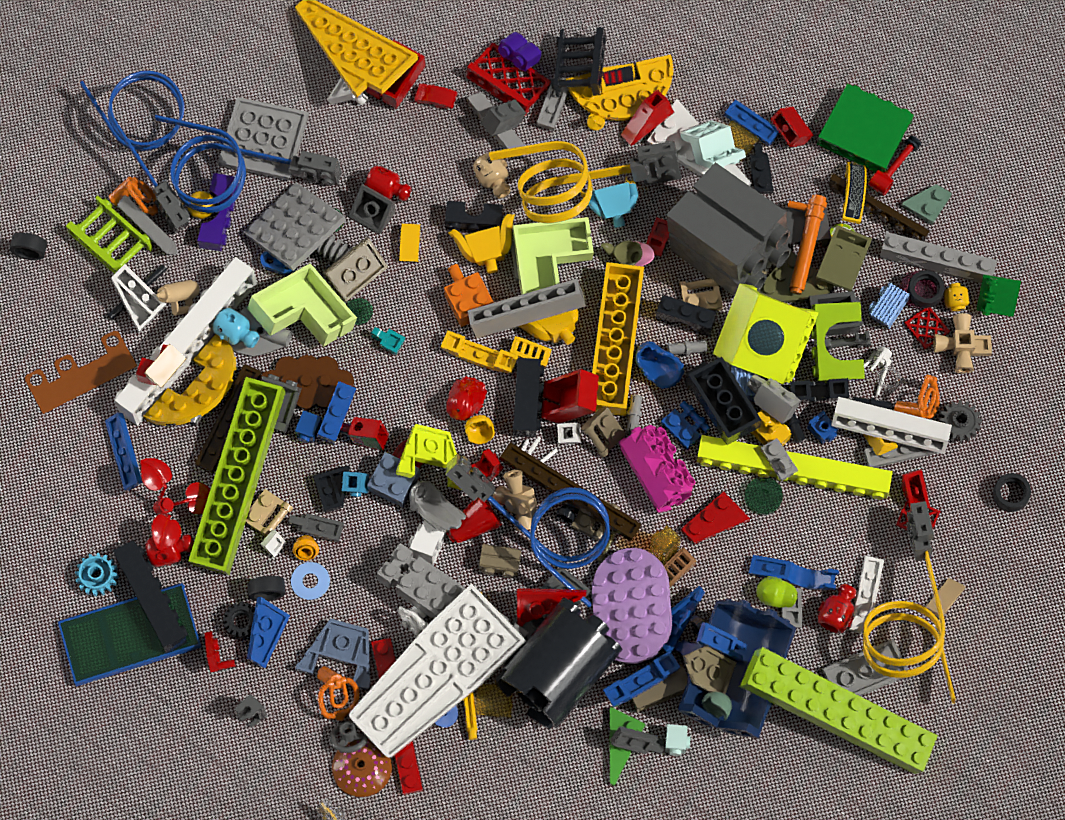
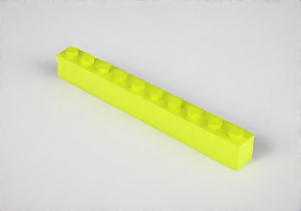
M701 436L697 463H700L702 466L711 467L713 465L726 471L733 469L738 470L742 474L754 473L762 478L770 476L781 481L760 449L763 446L737 441L726 445L721 438ZM786 451L797 467L798 472L783 480L784 482L791 480L796 481L799 485L812 484L820 489L827 487L834 489L836 492H853L856 496L869 495L877 500L887 499L893 471Z

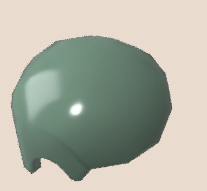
M715 691L709 692L703 697L702 705L708 713L715 715L716 718L724 716V720H727L732 704L726 694Z

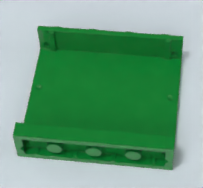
M847 83L818 137L817 145L856 164L864 165L873 172L878 170L886 172L888 164L908 126L912 124L914 114L908 109H901L895 106L891 101H884L873 93H867L861 90L860 87Z

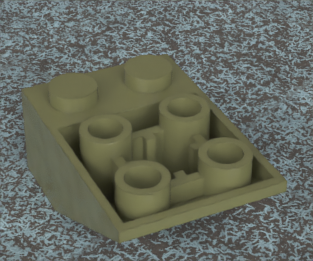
M837 225L816 278L851 292L872 238Z

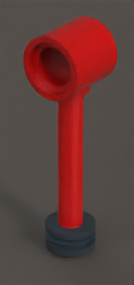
M915 136L908 137L905 141L906 147L887 171L881 172L878 170L871 178L868 186L883 196L887 194L894 183L891 176L911 151H917L921 146L920 140Z

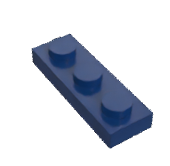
M736 99L724 113L725 117L767 146H770L779 135V130L774 125Z

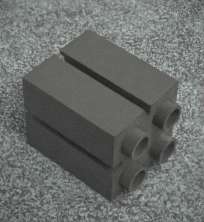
M715 162L694 184L693 188L697 190V194L694 195L688 191L666 214L668 232H670V250L709 279H713L720 287L735 297L740 283L753 285L759 291L767 279V276L762 271H767L772 265L780 267L785 263L791 253V249L788 247L790 231L787 229L786 211Z

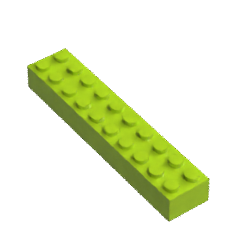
M248 377L245 378L188 560L191 565L226 575L230 574L286 393L282 386Z
M763 647L754 651L740 687L913 774L924 772L938 735Z

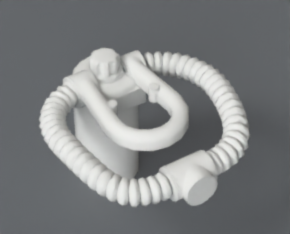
M415 606L410 610L403 607L398 608L400 618L403 620L402 626L404 628L408 627L418 637L421 630L423 631L428 626L422 620L427 615Z

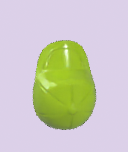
M765 577L757 586V597L767 606L790 608L796 603V588L778 577Z

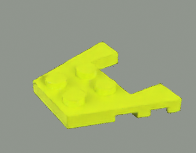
M415 424L411 429L402 453L396 475L412 478L415 475V461L446 468L447 463L457 454L450 432ZM448 477V487L461 490V489Z

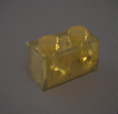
M666 525L661 531L657 530L652 535L650 553L665 565L680 549L682 537Z

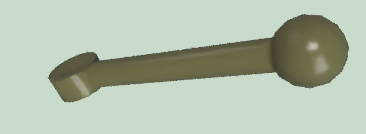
M612 532L602 555L598 557L599 563L605 560L608 549L617 534L616 532Z

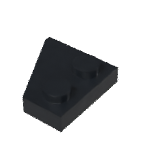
M349 465L314 476L325 513L344 508L346 492L342 491L343 472H350Z

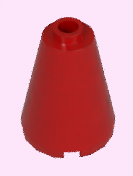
M478 497L475 501L472 500L462 511L466 515L465 520H461L462 525L457 529L450 528L447 535L452 542L456 541L459 544L497 529L502 523L488 501L483 502Z

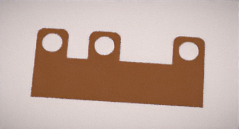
M112 331L101 338V342L108 354L78 368L73 357L69 354L57 359L54 365L61 378L51 383L48 382L41 369H37L25 376V381L43 414L137 367L118 331ZM109 336H116L119 342L115 347L107 345L106 340ZM64 359L70 360L72 363L71 368L67 371L61 370L59 366L60 362ZM35 374L42 377V383L38 386L30 383V378Z

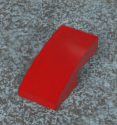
M419 83L414 100L417 103L434 104L436 108L453 109L457 92L440 86Z
M658 217L655 219L646 244L652 248L654 255L661 257L669 240L670 232H668L667 221Z

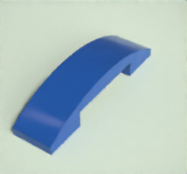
M669 651L653 660V663L638 672L603 689V692L611 705L615 707L659 684L681 667Z

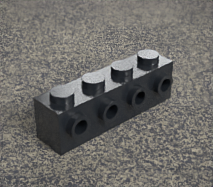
M518 358L513 436L536 437V431H540L541 420L537 419L538 413L542 412V402L539 401V395H543V384L540 383V377H544V366L541 365V359Z

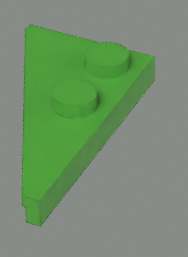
M611 707L610 739L619 726L642 732L645 723ZM610 742V784L615 786L632 751L612 746Z

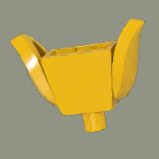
M507 214L501 228L497 226L465 235V237L455 229L451 230L448 234L454 239L466 260L471 263H477L479 266L486 265L488 274L498 271L496 262L504 260V255L511 248L515 214Z
M578 309L517 327L540 341L550 340L552 343H557L563 339L569 345L575 340L572 332L576 329L575 323L578 321L579 316Z

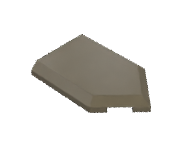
M708 646L683 656L693 684L708 692L717 691L726 694L736 665L735 661Z

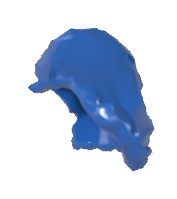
M653 341L642 343L635 352L634 360L638 368L649 381H652L661 389L674 387L685 373L684 364L679 358L675 357L671 352L665 351Z

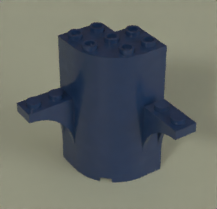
M716 600L708 624L737 637V640L747 644L745 650L738 649L737 647L734 648L735 652L744 656L742 661L728 657L736 662L726 691V695L730 698L732 704L731 712L727 720H724V716L716 718L715 715L708 713L703 708L702 700L709 692L693 684L689 672L687 685L678 711L710 728L715 727L721 729L722 732L736 736L759 738L767 713L773 703L740 687L755 650L763 647L786 659L796 627L790 624V620L779 617L776 611L771 609L762 611L753 608L748 601ZM682 640V642H677L673 650L681 656H685L704 647V645L698 642L691 643Z

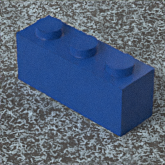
M338 381L316 438L334 445L355 394V387Z

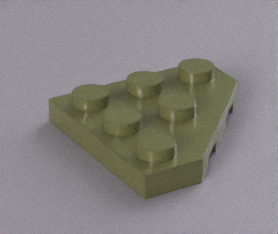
M791 251L785 263L772 271L758 292L781 302L796 303L809 300V296L829 294L835 285L817 279L818 271L810 265L804 292L801 295L791 293L789 287L797 255Z

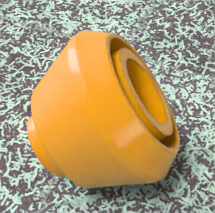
M304 535L297 539L292 551L298 559L308 561L318 555L319 546L313 537Z

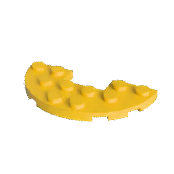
M670 54L636 62L635 67L639 80L606 87L602 76L600 96H593L591 88L588 87L567 88L576 102L590 113L609 120H631L641 103L656 90H659L666 96L673 77L672 57ZM588 73L565 80L588 79V77H591V74Z
M215 334L193 359L197 365L204 368L202 372L181 395L167 388L145 413L144 418L151 423L162 426L174 423L182 425L191 422L192 418L200 414L204 416L216 407L225 397L233 383L232 377L236 370V357L231 345L224 339L221 340Z

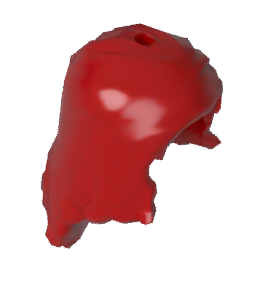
M467 376L456 379L447 398L446 410L449 416L455 420L466 421L474 414H478V411L483 407L486 394L488 393L485 389V384L476 378Z

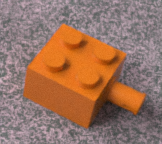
M455 264L448 268V272L455 283L444 287V295L460 327H463L470 323L468 310L492 304L494 301L478 272L464 277L459 265Z

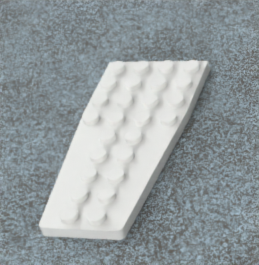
M471 583L428 624L355 706L349 716L386 757L391 758L482 685L522 647L526 640Z

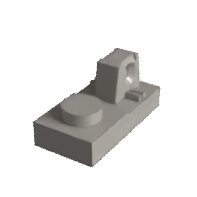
M778 438L761 447V452L781 481L798 472L797 467Z

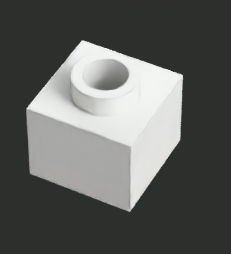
M580 423L557 424L558 443H581ZM571 430L573 431V437H569Z

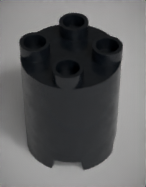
M565 597L554 607L494 680L506 697H510L516 691L520 699L530 706L526 715L549 730L553 726L556 729L623 650L614 639L606 635L610 629L603 620L591 614L585 621L579 616L581 610Z

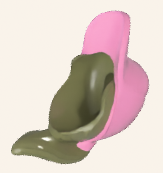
M623 241L615 247L610 243L601 244L606 254L610 257H615L619 264L644 266L654 259L652 248L638 241Z

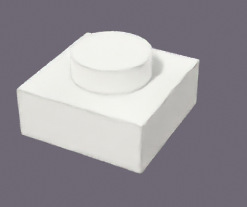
M272 529L262 541L261 546L269 555L275 557L287 542L277 531Z

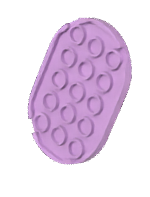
M626 548L612 553L600 564L593 578V614L608 625L610 630L606 635L614 639L623 649L615 659L616 661L625 664L643 663L658 654V651L667 643L671 634L672 614L668 574L661 561L646 550Z

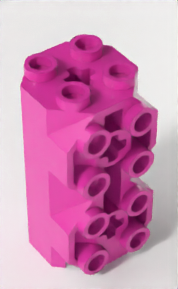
M652 425L642 429L639 426L631 431L629 437L623 438L618 442L622 453L658 513L667 512L672 509V505L676 504V506H679L692 496L691 492L695 485V479L690 475L684 461L673 458L676 447L669 440L665 429L662 427L656 428Z

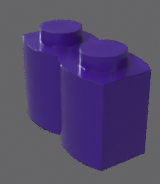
M517 32L501 40L498 48L502 57L512 61L515 67L522 71H526L538 63L542 53L536 45L528 42L524 36Z

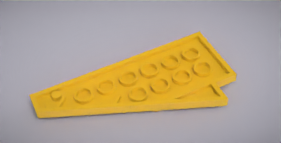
M302 0L295 6L297 14L355 97H358L367 87L383 94L418 60L416 53L316 0Z

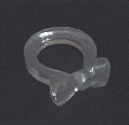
M890 366L883 367L877 373V382L884 389H888L890 394L905 381L904 378L900 379L898 371ZM884 371L893 372L896 381L894 386L883 382L882 373Z

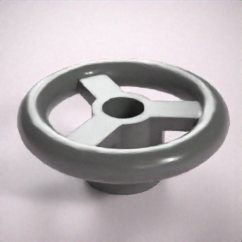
M346 720L334 727L330 734V743L339 752L352 753L364 747L369 737L364 732L357 733L355 728L357 725L353 720ZM340 731L342 740L338 744L336 735ZM361 740L354 746L345 747L349 742Z

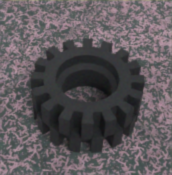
M239 602L240 604L238 605L234 603L233 607L229 606L227 608L228 611L224 613V627L232 638L236 637V640H240V638L247 640L246 637L251 636L255 608L251 607L248 603L246 605L243 602ZM240 614L246 615L249 618V623L244 628H238L234 625L235 617Z

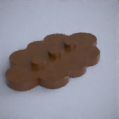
M303 355L298 360L291 356H285L278 360L275 370H268L262 373L259 381H263L261 380L262 376L268 377V374L280 377L279 381L285 383L286 380L297 382V387L302 389L296 406L305 411L311 410L315 406L327 409L338 381L352 387L355 384L352 374L346 370H339L336 360L329 356L316 359L311 355Z

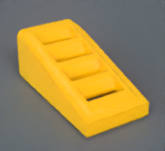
M515 336L510 353L518 355V358H534L532 357L533 350H537L535 359H539L541 352H544L541 365L547 367L552 349ZM518 346H522L520 352L517 351ZM526 348H529L528 355L524 354Z

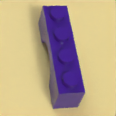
M213 173L209 189L212 197L215 198L224 193L232 184L235 176ZM237 184L234 191L226 199L219 202V204L226 202L234 194L239 184ZM235 201L226 209L219 211L213 220L201 224L197 240L199 248L221 252L223 245L226 246V230L231 226L230 213L235 209Z

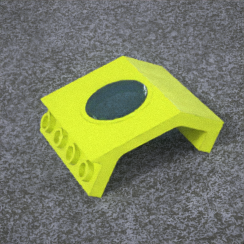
M740 283L713 354L719 358L722 357L724 361L738 368L768 379L771 378L781 384L785 382L790 383L795 376L818 312L789 305L759 293L753 285Z

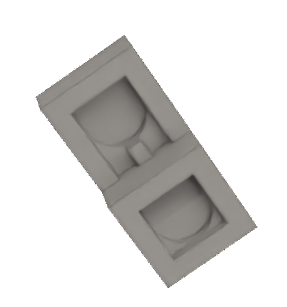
M796 588V603L790 608L782 607V617L790 620V624L802 628V588Z

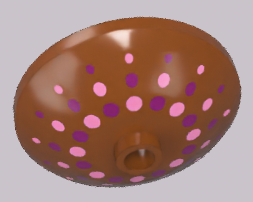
M370 739L358 751L352 753L337 751L332 762V774L338 787L346 794L358 798L370 797L379 793L389 782L392 773L391 758L386 757ZM361 740L349 742L345 747L354 746ZM359 762L365 763L362 768H359L357 765Z

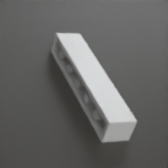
M838 397L831 425L945 454L952 427L950 424Z

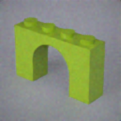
M861 302L812 305L811 310L818 312L816 322L810 334L811 339H814V347L811 348L812 358H815V366L812 367L813 377H816V381L848 378V380L865 379L864 359L839 360L831 356L825 346V336L831 326L837 323L862 321Z

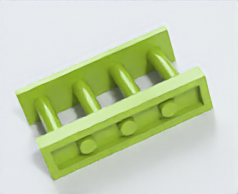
M97 196L95 199L99 207L81 224L75 225L70 221L66 228L74 239L115 274L143 247L151 252L153 250L152 240L145 233L142 235L119 215L107 199H101ZM105 211L111 219L93 236L89 237L86 235L85 229ZM117 223L125 229L106 248H101L98 245V241ZM132 235L138 242L120 259L114 260L111 257V253Z

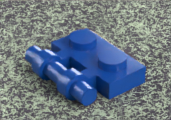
M683 401L679 406L684 411L680 414L674 409L661 420V424L688 450L701 439V435L697 431L702 429L707 433L711 427L707 424V420L704 417H700L695 412V408L692 405ZM689 416L695 421L693 426L686 420Z

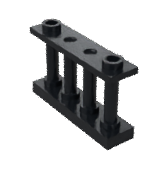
M596 27V35H593V37L566 38L564 29H560V35L556 38L558 52L555 77L551 80L552 90H555L556 97H560L562 87L591 88L593 96H600L606 48L604 27ZM593 44L594 49H591V51L566 52V45ZM591 58L593 60L589 65L564 66L565 59ZM590 72L591 77H588V79L562 80L563 73Z

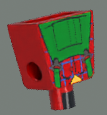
M354 417L351 424L343 423L341 426V434L349 435L354 444L384 451L389 433L381 420Z

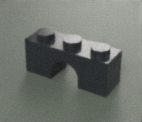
M447 200L445 214L446 229L467 230L475 233L497 226L501 228L503 204L484 203L483 212L478 216H471L466 212V202Z
M662 294L656 311V320L674 325L675 322H682L689 325L693 332L710 337L717 312Z
M848 378L829 379L820 382H810V380L790 381L788 384L789 392L795 394L801 400L800 403L836 401L838 397L849 398Z

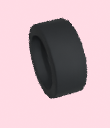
M15 233L12 236L9 250L15 256L23 259L41 260L45 256L47 242L35 234Z
M921 270L915 273L910 279L907 289L911 302L921 308H931L941 301L945 290L944 281L940 275L930 270ZM920 280L933 282L937 287L936 295L933 298L927 299L920 297L915 292L916 283Z
M1008 473L1001 476L993 489L995 503L1002 510L1008 512H1016L1023 509L1031 496L1029 482L1022 475L1016 473ZM1013 482L1022 488L1023 497L1020 501L1011 503L1003 499L1000 491L1005 483Z
M261 576L247 582L249 599L257 601V597H262L267 601L275 600L286 594L284 578L280 576Z

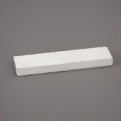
M869 556L864 557L854 605L853 617L855 618L850 625L849 631L863 634L865 619L875 607L884 564L882 559Z

